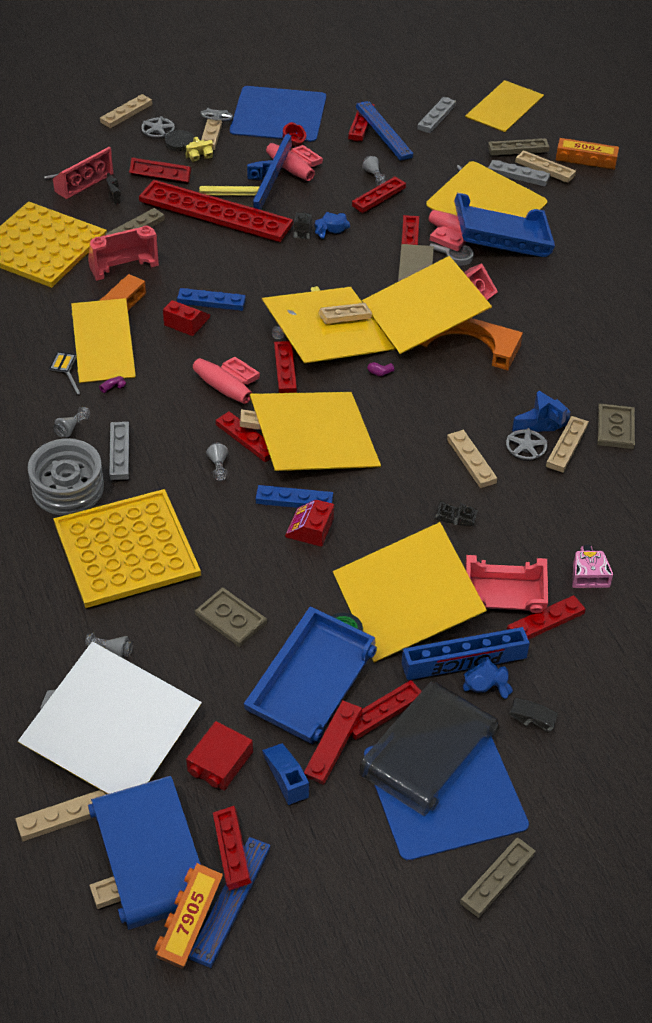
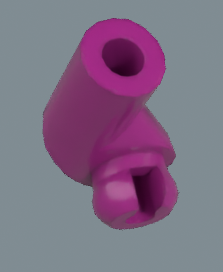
M372 362L368 364L367 369L372 374L380 377L393 372L394 366L391 363L382 366Z
M122 376L110 378L102 383L99 389L102 393H105L115 385L118 388H123L126 385V381Z

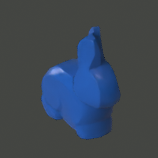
M326 212L322 219L315 221V234L324 239L326 231L339 234L345 229L350 228L346 214L339 213L337 215Z
M489 657L484 658L482 663L464 674V691L486 692L495 685L504 699L508 698V695L513 692V688L507 683L509 678L507 668L504 666L498 669Z

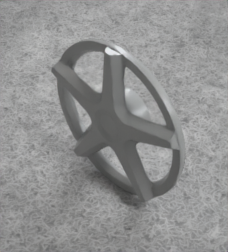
M207 108L200 112L201 116L212 120L224 121L233 118V115L227 110L221 111Z
M160 116V118L143 121L141 128L145 135L160 138L170 135L174 131L175 125L171 120ZM145 125L152 127L147 131L144 130ZM172 127L170 132L165 133L164 128ZM151 132H154V133H156V134H160V133H161V135H152V134H149V133H151Z
M527 428L514 431L508 435L506 446L512 455L521 459L532 460L541 457L546 452L547 440L541 434ZM525 433L523 439L515 437L517 434ZM531 434L537 436L540 440H531ZM510 440L519 444L514 451L509 446ZM544 445L543 451L538 455L534 446ZM521 451L530 452L533 457L521 456L518 453Z

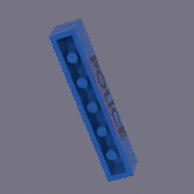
M520 627L404 648L402 667L407 680L475 668L486 657H489L493 664L527 658L530 643L524 628Z

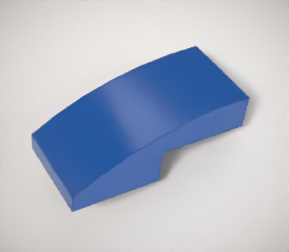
M273 160L247 164V179L263 180V176L266 175Z

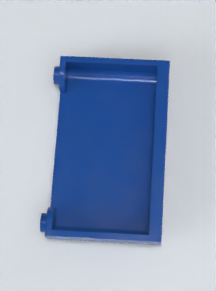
M457 192L454 204L464 241L540 257H547L552 253L555 243L544 210H530L526 217L469 206V196Z
M310 606L244 702L245 710L310 744H313L315 741L319 742L323 735V729L368 659L373 658L377 650L375 637Z
M164 777L91 799L92 804L88 805L91 818L95 817L96 821H98L121 900L122 908L118 909L121 923L126 922L127 928L130 930L168 918L170 913L175 914L178 905L174 904L179 891H185L188 883L184 879L189 868L194 869L196 863L200 864L172 777Z

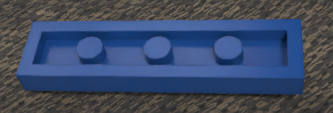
M180 288L177 302L184 305L243 311L246 301V295Z
M258 485L256 504L294 508L314 500L328 503L333 501V492Z

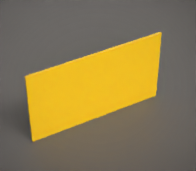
M504 80L465 117L506 132L544 94Z
M126 298L71 303L79 383L106 381L117 376H122L124 379L136 378Z

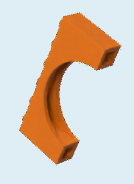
M470 318L419 345L427 347L434 339L448 334L470 335L480 339L489 346L493 353L492 366L509 370L521 346L523 332Z

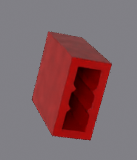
M215 721L187 757V771L193 777L207 781L210 786L218 787L225 791L253 753V740Z

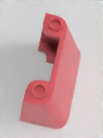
M142 226L95 237L90 241L88 262L96 281L104 279V273L110 272L109 267L138 260L141 265L144 262H148L151 267L159 266L157 235L152 227Z
M466 555L464 568L485 608L530 610L533 613H540L546 609L548 605L547 559L537 558L536 564L530 565V562H526L525 566L487 565L486 560H482L481 563L478 562L477 555Z

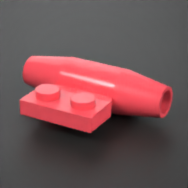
M270 143L266 148V153L274 159L280 146ZM301 145L289 151L282 168L294 176L310 181L315 175V171L311 167L322 164L323 158L304 145Z
M432 210L428 221L437 228L430 235V241L458 252L465 244L458 216Z
M233 357L224 362L221 367L201 358L197 359L193 364V370L207 384L226 397L243 404H247L251 400L250 394L253 393L244 384L248 385L259 379L260 373L240 359Z

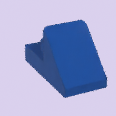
M541 391L536 393L534 406L537 422L547 416L558 424H563L566 420L568 408Z

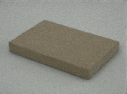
M401 244L398 282L432 265L434 246Z
M599 404L597 445L634 449L635 407Z
M223 587L195 610L197 617L238 647L243 645L267 624V618Z

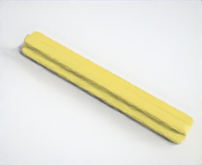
M200 186L199 193L222 196H256L260 187Z

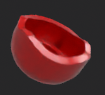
M293 122L284 126L282 137L284 138L286 134L291 135L292 146L302 145L306 139V132L303 127Z

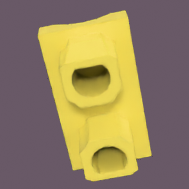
M194 137V142L186 145V158H190L192 162L198 161L200 159L199 155L203 154L206 159L213 157L212 140L199 141L198 137Z

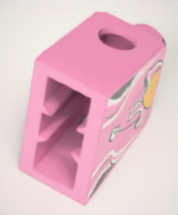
M583 545L581 551L575 553L572 587L610 588L613 572L604 552L593 551L591 545Z

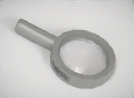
M433 243L430 244V246H434V251L444 253L446 257L450 256L458 266L467 265L473 260L474 252L472 248L465 244L458 252Z

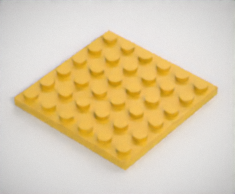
M28 201L0 226V268L52 288L89 253L90 241L95 237L105 236L107 230Z
M165 489L53 518L85 608L201 576L199 565Z

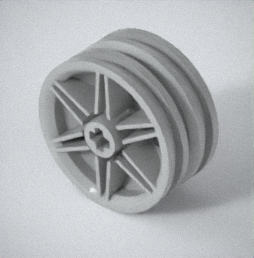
M58 439L39 447L29 459L28 474L32 495L37 505L43 510L52 514L68 515L90 509L101 498L104 491L101 458L97 450L90 444L77 439Z

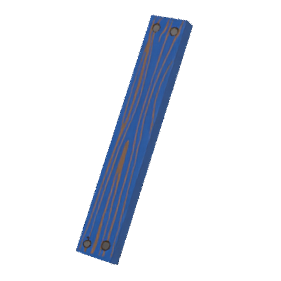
M369 101L356 104L357 110L399 160L413 158L414 153Z
M286 134L253 200L255 209L261 210L291 149V135Z
M249 837L244 848L252 883L229 890L225 884L189 954V960L212 968L270 851V845Z

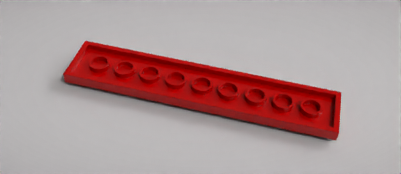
M153 180L139 195L140 202L278 242L282 241L294 225V219L157 180Z

